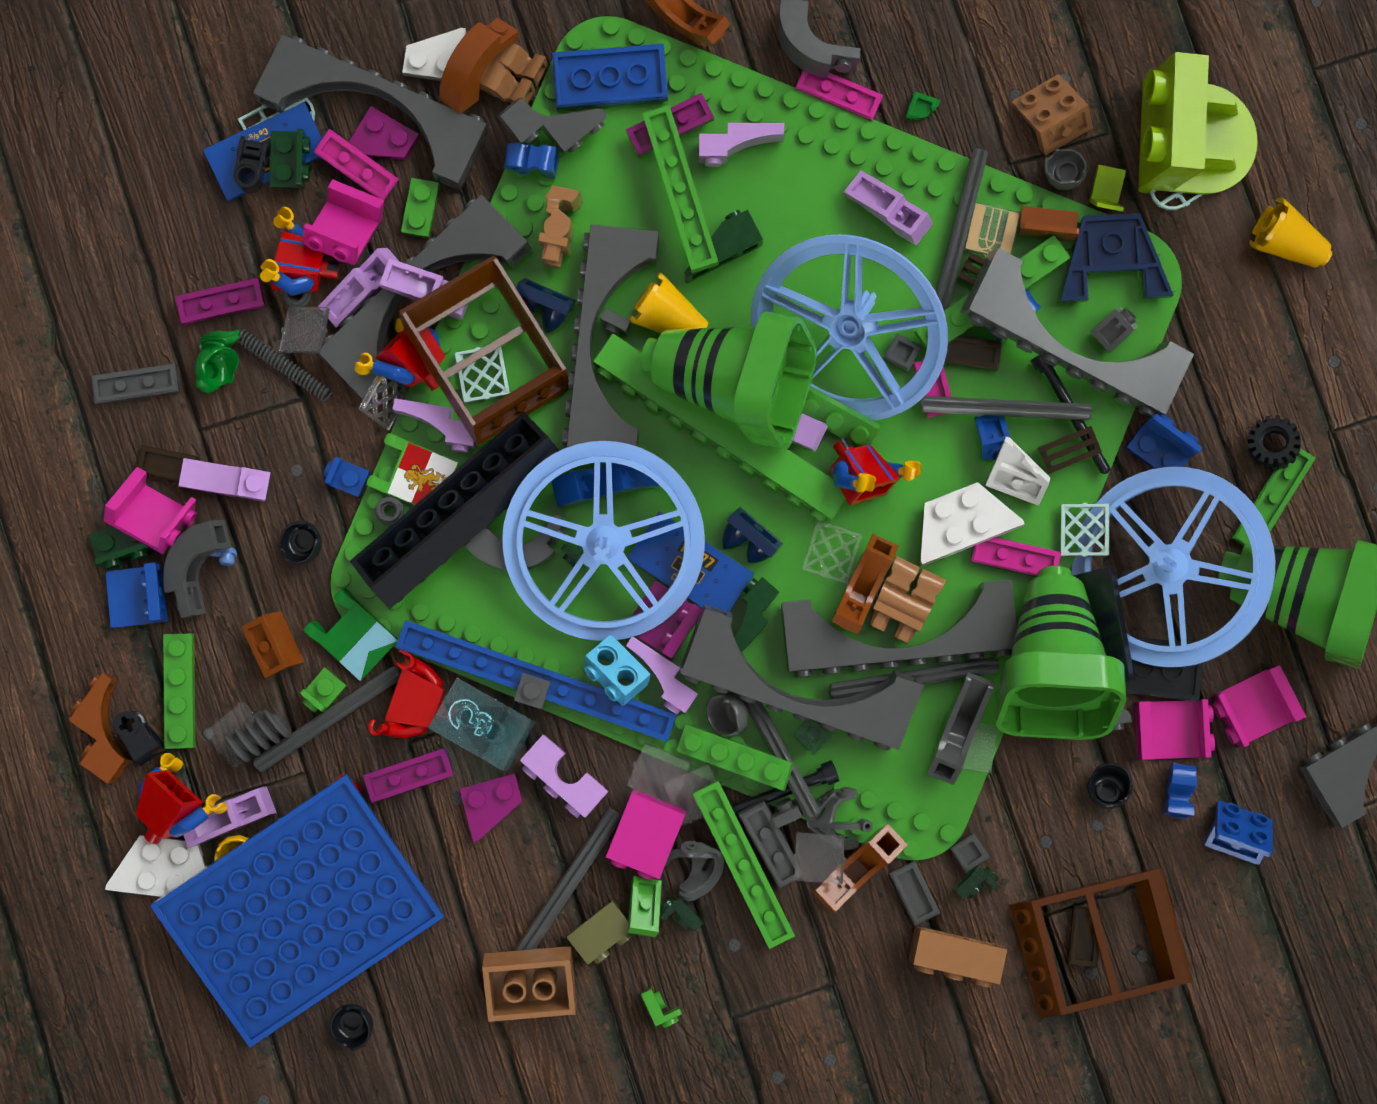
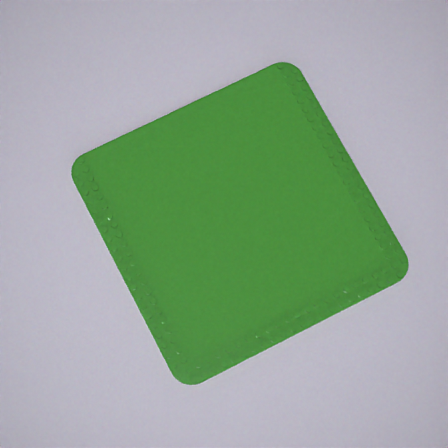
M603 16L580 23L566 34L556 52L664 44L668 101L557 110L552 59L531 108L545 116L589 109H602L608 116L602 121L605 125L595 134L587 133L582 137L583 143L570 153L568 150L560 152L558 150L560 155L556 179L543 176L539 170H533L529 174H519L518 172L505 169L490 202L527 240L532 248L513 268L507 263L500 262L515 288L519 281L526 278L576 300L573 310L567 314L560 326L549 333H545L542 323L543 305L541 304L532 313L564 364L568 379L570 372H575L576 361H571L572 346L573 344H578L579 333H574L575 318L576 316H581L582 305H577L578 290L579 288H584L585 278L580 277L582 260L587 261L588 250L583 249L584 234L590 233L591 224L659 231L656 265L649 264L626 279L612 293L598 316L591 342L592 368L597 384L609 405L628 425L638 427L637 447L643 448L664 460L689 486L701 512L705 542L753 572L754 575L749 583L754 578L759 581L763 577L780 592L761 613L769 623L743 650L742 653L758 674L775 687L792 695L817 700L833 699L830 695L829 685L835 682L891 674L893 670L904 672L978 660H967L966 655H956L955 661L938 663V658L936 657L926 658L927 664L909 666V660L897 661L898 667L881 668L880 663L869 664V670L852 671V666L840 667L841 673L824 674L823 669L812 670V676L795 677V672L788 673L781 603L811 600V607L820 617L845 636L874 647L889 649L907 648L932 641L951 629L974 603L980 592L979 584L982 582L1012 579L1018 627L1026 586L1037 577L970 562L973 547L921 566L924 504L978 482L1025 523L1024 527L996 538L1061 552V504H1096L1108 477V474H1101L1091 457L1048 474L1038 447L1077 432L1070 419L1004 416L1010 438L1050 477L1049 485L1038 506L985 486L995 460H982L981 444L975 427V417L984 415L947 413L927 419L926 413L921 411L920 400L902 413L889 418L875 420L881 427L871 443V446L889 463L902 464L904 466L905 462L909 460L920 462V476L915 477L911 481L904 480L902 476L885 496L849 505L845 500L832 521L829 522L825 519L822 523L809 514L811 509L801 504L798 507L785 498L787 493L779 488L774 491L761 482L763 478L755 472L752 475L744 472L738 467L740 462L731 456L727 460L714 451L716 446L707 440L703 444L690 435L692 430L682 425L681 428L675 426L666 419L668 417L666 413L660 409L658 412H654L643 404L645 399L635 394L632 397L619 388L621 383L612 378L608 381L596 373L598 368L594 365L595 358L612 335L603 329L605 325L601 324L600 321L604 309L606 308L626 319H629L630 314L635 317L638 313L634 309L636 303L651 282L654 284L659 282L660 279L656 277L658 273L665 275L709 322L707 328L750 327L751 308L755 290L767 268L787 249L814 237L839 234L853 235L888 246L912 262L928 279L935 292H937L971 159L876 120L870 121L795 89V87L620 17ZM702 93L714 116V121L681 136L680 140L710 236L726 220L725 217L736 210H740L741 213L748 210L763 238V246L687 283L684 272L690 265L654 150L638 157L626 133V129L645 121L642 113L670 105L671 108ZM728 123H784L783 142L763 143L745 148L729 156L727 163H722L720 167H707L705 163H699V134H727ZM541 127L538 129L540 135L528 144L525 141L519 143L525 145L533 144L535 147H540L541 145L555 146ZM987 165L984 168L976 199L977 204L986 206L979 235L982 239L986 238L993 209L991 207H994L987 240L989 247L993 244L990 241H993L995 238L1001 212L999 209L1003 210L996 237L998 243L995 242L990 248L991 250L1000 248L1002 245L1001 242L1003 241L1009 215L1008 211L1020 213L1022 206L1078 212V229L1083 216L1107 215ZM860 170L903 194L906 201L929 214L933 225L917 246L897 235L872 213L846 197L845 189ZM552 185L579 190L583 200L580 209L575 213L570 211L563 212L571 219L574 235L570 243V256L563 255L561 269L544 266V261L541 259L543 251L538 241L540 232L545 233L544 222L548 218L545 195L549 193ZM1019 215L1011 255L1020 259L1047 239L1018 236ZM970 226L949 307L968 295L972 289V286L957 279L970 253L972 252L984 259L988 255V253L966 248ZM1148 231L1174 294L1172 298L1143 299L1142 271L1087 274L1089 300L1087 302L1059 303L1070 258L1060 267L1026 289L1041 306L1035 312V315L1054 339L1070 351L1085 358L1114 363L1128 362L1144 357L1155 351L1158 345L1162 343L1181 294L1182 278L1180 267L1168 245ZM979 239V246L987 248L985 240ZM1058 240L1071 257L1075 241ZM844 254L824 255L801 264L785 278L781 286L834 309L841 308ZM852 254L848 293L849 300H855L856 255ZM862 257V292L867 290L869 294L874 292L877 296L869 314L921 307L914 292L896 273L874 260ZM483 261L464 262L459 275ZM972 262V264H971V265H973V266H975V267H977V268H979V269L982 268L981 266H979V265H977V264H975V263H973V262ZM967 271L966 275L974 279L977 278V275ZM497 286L469 302L462 321L449 316L439 320L435 331L438 333L440 346L445 354V359L439 364L443 372L457 364L456 352L472 350L476 347H485L521 325ZM785 298V299H787V300H789V301H791V302H793V303H795V304H797V305H800V306H802V307H804V308H806V309H808V310H810V311H812V312H814V313H816V314H818V315H820V316H822V317L824 316V314H822V313H820V312H817V311H815V310H813V309H811V308H808V307H806V306H804V305H801V304H799V303H797V302H795V301H792V300H790V299H788V298ZM774 304V313L803 319L815 341L816 349L829 335L827 329ZM1118 306L1123 310L1128 308L1136 316L1137 321L1135 323L1138 327L1109 353L1091 334V331ZM925 315L877 322L880 326L925 318ZM631 322V328L627 336L620 333L618 337L642 352L649 338L658 339L661 334ZM974 325L961 334V336L997 341L985 325L982 327ZM920 327L875 334L869 337L882 359L897 333L922 346L913 363L923 361L927 350L914 333ZM526 332L501 346L510 393L549 370ZM1009 338L1000 341L1002 342L998 371L947 363L943 365L952 397L1060 402L1045 374L1035 370L1030 361L1039 354L1033 351L1032 353H1027L1016 347L1017 343ZM828 344L817 356L815 368L834 350L831 345ZM843 348L811 381L812 384L820 389L838 396L857 399L883 396L852 350ZM495 350L485 355V357L491 359ZM865 351V355L867 356L873 367L876 369V371L878 372L886 386L892 392L887 382L883 378L882 374L878 370L877 366L875 365L874 361L870 357L869 353ZM472 354L464 355L462 358L465 359ZM498 354L493 362L501 367ZM480 358L474 366L482 371L487 362ZM883 360L899 387L905 385L915 375L913 365H911L907 373ZM491 365L486 374L494 379L499 370ZM1059 365L1055 366L1054 369L1074 403L1091 405V418L1084 420L1087 427L1092 426L1102 454L1111 469L1136 406L1121 404L1114 399L1115 395L1108 391H1097L1090 387L1091 382L1083 378H1073L1065 373V368ZM467 367L462 369V374L465 372ZM471 369L466 377L475 382L479 373ZM458 372L448 378L471 416L476 415L505 397L500 396L490 398L489 400L464 403ZM501 374L497 382L505 386L503 374ZM482 377L477 385L486 390L491 381ZM424 381L410 387L405 400L449 407L454 412L452 420L461 421L440 387L431 391ZM464 381L467 393L472 385ZM494 384L489 393H501L503 389ZM475 388L470 397H480L483 393ZM573 389L567 390L528 415L551 439L559 451L567 448V445H562L564 428H569L570 417H565L567 400H572ZM398 415L391 434L458 461L457 469L495 437L493 436L479 446L477 445L476 450L468 449V453H461L451 450L452 446L447 445L445 442L446 437L441 432L422 421L408 416ZM826 430L816 452L792 443L788 450L834 479L830 467L839 456L833 449V446L842 438ZM1078 437L1046 450L1047 455L1049 456L1081 443L1082 440ZM385 445L373 476L389 482L402 451ZM1084 447L1050 462L1054 466L1088 451ZM600 462V467L606 465V462ZM594 463L574 467L559 476L572 471L594 469ZM550 481L537 495L529 510L551 517L558 515L565 521L590 527L593 524L594 500L579 505L557 507L552 481ZM367 486L335 560L331 574L332 598L341 617H343L348 609L340 605L334 599V596L339 590L346 588L365 609L398 639L406 620L604 689L597 680L593 681L587 676L583 667L585 656L602 641L582 639L568 635L544 622L532 612L518 595L508 571L498 570L486 565L476 558L465 546L460 548L446 563L431 573L424 582L410 591L403 600L389 609L368 587L350 563L351 559L391 526L385 525L377 519L375 507L382 498L393 496ZM661 486L613 495V523L617 527L653 518L658 511L666 514L677 510L672 499ZM607 496L599 498V514H607ZM398 499L404 507V514L414 506ZM389 506L385 509L386 516L394 515V507ZM739 507L744 509L784 543L771 558L769 557L758 563H748L747 549L750 543L749 539L736 547L723 548L722 540L725 527L728 524L727 520ZM1070 508L1068 511L1076 517L1082 509ZM507 509L486 527L501 541H503V527ZM1085 513L1078 520L1081 524H1083L1087 514ZM1066 514L1067 526L1072 521V519ZM680 515L671 518L675 522L681 521ZM527 516L525 520L543 527L550 523ZM1075 523L1068 531L1076 537L1080 533V527ZM649 525L630 530L632 538L644 534ZM524 527L523 544L533 540L540 532ZM565 527L566 535L575 538L577 530ZM1065 533L1066 547L1072 539ZM872 534L898 545L894 557L898 556L920 567L915 579L910 583L908 594L911 593L912 589L916 588V579L922 569L947 580L941 592L936 595V602L932 606L921 630L915 633L908 644L894 638L900 623L892 619L889 620L884 632L869 626L874 612L871 609L886 577L890 576L892 572L890 569L891 565L881 582L858 634L845 630L832 622L838 604ZM562 539L556 544L551 542L548 545L556 553L550 560L529 570L539 590L550 601L584 553L581 546ZM637 543L625 546L623 553L627 558ZM1074 543L1068 551L1070 553H1077L1078 545ZM1061 556L1059 566L1070 570L1075 556ZM629 560L648 589L656 581L666 588H670ZM585 564L581 566L555 605L557 607H561L590 569ZM600 564L565 609V612L588 620L614 621L631 617L639 605L608 565ZM622 564L617 569L643 600L646 594L627 567ZM744 591L730 610L733 618L730 626L734 638L742 625L746 612L747 602L743 599L746 595ZM686 599V601H688V602L691 603L692 605L695 604V603H693L692 601H690L689 599ZM696 624L672 660L638 637L634 636V638L680 667ZM631 637L617 640L651 674L648 686L632 699L673 713L663 706L666 701L661 698L664 690L656 675L638 655L626 647ZM995 652L983 653L984 658L995 657ZM410 653L515 698L516 689ZM1011 655L995 657L999 662L998 673L980 675L982 678L995 682V685L969 746L963 768L954 785L927 775L933 750L943 733L950 706L965 678L924 684L899 750L892 747L890 750H884L875 746L872 740L866 738L863 741L855 740L849 737L846 731L837 728L836 732L821 727V722L812 719L809 722H804L793 717L792 712L783 710L782 713L768 709L766 703H763L802 777L817 772L816 769L821 767L822 763L829 760L833 761L840 781L832 785L818 783L808 787L815 801L833 789H840L842 787L857 789L855 799L840 802L836 808L834 822L852 823L858 822L859 819L863 818L872 822V830L864 832L860 829H835L836 833L848 838L857 839V841L863 843L880 828L889 824L907 843V846L896 858L913 861L925 860L938 856L953 846L961 837L970 819L1004 734L996 726L995 692L1005 663L1011 658ZM607 659L598 660L600 664L605 666L612 664ZM681 671L678 672L675 679L698 693L686 713L680 710L678 715H676L667 742L548 700L544 702L542 710L709 780H718L721 785L747 796L753 797L774 789V787L677 752L686 724L717 734L709 724L706 715V704L711 697L722 694L712 689V684L703 681L700 684H695L684 679L685 675L681 674ZM627 679L618 680L621 685H631V682ZM728 691V693H734L739 697V694L732 691ZM749 711L748 725L742 733L731 737L728 734L720 735L771 754ZM790 794L767 804L775 807L780 801L787 798L794 800L795 797L793 794ZM803 814L802 819H805V820L808 821V819H807V818L805 817V815Z

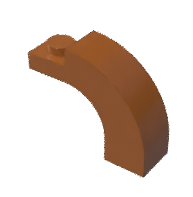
M644 0L666 23L687 39L702 47H706L708 44L714 45L715 42L724 36L725 30L731 24L725 16L707 11L692 0Z
M498 17L486 26L479 22L472 27L458 43L446 64L440 83L439 100L459 114L479 101L480 82L487 66L500 52L518 40L519 31Z
M872 534L834 613L833 623L845 630H850L856 634L859 633L872 601L894 559L898 545Z
M886 824L846 857L812 893L833 914L868 879L880 869L889 865L907 846V843L889 824Z

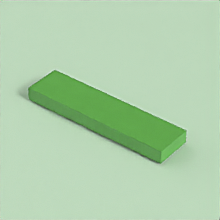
M1301 448L1299 456H1296V461L1293 464L1290 462L1287 468L1283 469V466H1281L1279 470L1272 471L1253 502L1267 524L1269 532L1316 459ZM1240 522L1231 540L1244 547L1245 544H1250V541Z

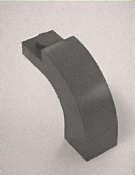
M780 0L777 13V36L783 51L795 65L812 75L822 78L828 77L830 69H835L842 73L856 72L861 48L832 45L819 40L808 26L809 1Z
M556 515V516L554 517V518H558V519L563 520V519L560 518L558 515ZM550 522L545 527L566 534L564 526ZM485 527L470 540L465 548L486 565L498 570L507 571L503 554V541ZM540 532L533 540L524 543V558L528 570L550 560L556 553L548 545L551 542L556 544L561 539Z
M225 520L207 521L192 526L176 539L173 547L168 552L163 571L165 593L175 592L176 607L180 612L181 618L206 614L199 586V572L208 556L231 548Z

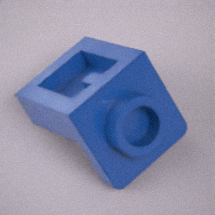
M991 415L975 417V427L981 444L982 460H996L1005 437L1010 438L1005 417Z
M335 457L333 462H328L323 476L326 477L325 483L360 498L371 472L348 463L339 457Z

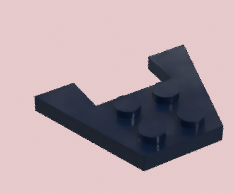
M1140 213L1088 215L1082 217L1079 226V236L1075 241L1059 303L1087 302L1089 300L1087 274L1142 271L1143 299L1172 298L1174 296Z

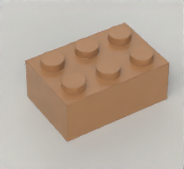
M915 926L908 960L919 972L934 975V971L939 970L943 971L942 975H945L946 978L963 981V976L970 977V981L974 982V984L991 988L992 983L1000 984L1007 949L998 944Z
M571 946L484 954L482 971L488 1022L576 1014L577 998Z

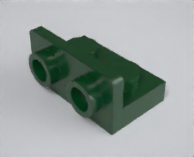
M297 129V131H271V189L305 190V182H310V165H306V154L311 152V139L306 137L303 129Z
M113 526L88 534L96 559H93L94 564L104 567L105 570L121 566V561L131 558L132 561L143 559L149 556V551L154 550Z

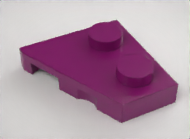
M371 106L349 143L367 156H370V158L382 159L383 157H389L393 160H406L420 136L415 131Z
M516 774L460 788L473 842L479 841L523 802Z

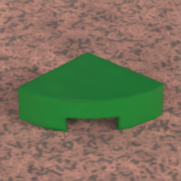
M914 91L905 120L919 121L926 119L936 111L941 100Z

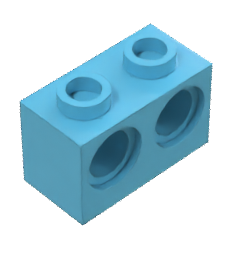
M609 635L585 656L583 667L587 676L593 681L597 680L604 687L606 695L612 701L617 700L622 706L648 686L651 674L612 635ZM607 659L612 664L605 666L600 664L598 660ZM627 679L631 682V685H621L618 680Z

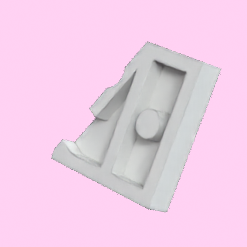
M459 28L407 45L402 71L403 75L441 81L451 54L466 35V28Z
M1005 437L985 486L1039 506L1049 485L1050 477L1011 438Z

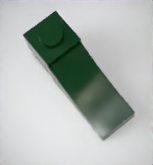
M763 577L759 581L755 578L752 579L743 590L746 593L743 599L747 602V607L742 625L735 637L741 652L769 623L761 613L780 593Z

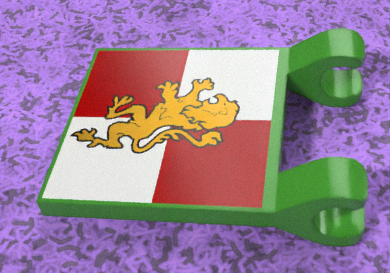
M388 433L384 439L386 446L402 452L389 482L370 475L367 480V486L416 505L457 469L459 462Z

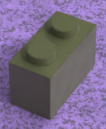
M612 900L571 932L567 939L587 965L592 961L597 965L610 955L608 949L617 943L620 947L632 938L633 935L628 933L627 916L617 903Z

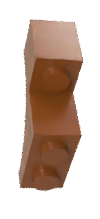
M102 673L101 676H95L88 686L90 691L84 700L79 699L71 709L73 715L69 721L96 739L95 743H89L82 753L84 758L80 765L107 784H115L131 759L116 744L110 731L108 720L110 698L119 680L111 674Z

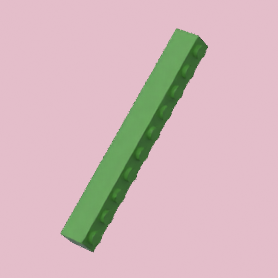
M612 333L594 360V365L598 368L596 370L597 374L608 381L612 378L621 383L619 387L621 390L632 397L635 394L645 399L643 402L645 406L654 412H658L660 409L668 415L666 419L679 428L682 425L692 430L690 435L703 444L707 440L716 446L714 451L727 460L731 456L740 462L738 467L749 475L755 472L763 478L761 482L774 491L779 488L787 493L785 498L798 507L801 504L811 509L809 514L822 523L825 519L829 522L832 521L846 500L840 488L834 484V479L788 449L781 450L750 443L737 424L655 386L652 382L651 373L644 372L641 368L642 352Z

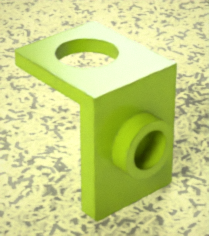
M1098 165L1089 202L1097 207L1123 211L1124 207L1118 204L1126 170Z

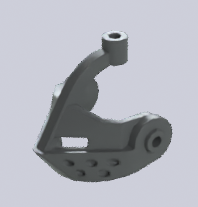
M851 787L833 789L820 796L816 801L820 814L807 821V826L822 840L835 848L844 850L858 848L859 841L854 838L838 839L835 829H860L864 832H870L873 827L872 822L863 818L859 819L858 822L852 823L834 822L836 808L840 802L853 800L857 795V789Z
M687 841L682 843L681 849H675L670 852L665 866L676 858H692L691 873L688 879L680 884L678 895L683 900L694 901L706 895L719 881L723 873L724 857L719 850L702 842ZM712 858L707 870H702L707 859Z

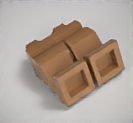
M513 43L500 52L487 66L480 82V90L500 98L503 102L512 103L517 98H523L528 104L535 92L534 87H538L549 66L547 59L539 54H535L532 59L521 46ZM515 77L522 78L520 83L516 81Z
M552 185L549 193L545 195L546 212L548 215L544 222L545 233L540 232L538 241L543 251L541 259L544 261V266L561 269L563 255L570 256V243L574 235L571 219L563 212L570 211L575 213L580 209L583 200L579 190Z
M896 556L890 568L892 572L890 576L886 577L871 609L874 612L869 626L884 632L889 620L892 619L900 623L894 638L908 644L915 633L921 630L932 606L936 602V595L941 592L947 580L922 569L916 579V588L912 589L911 593L908 594L910 583L915 579L920 567Z

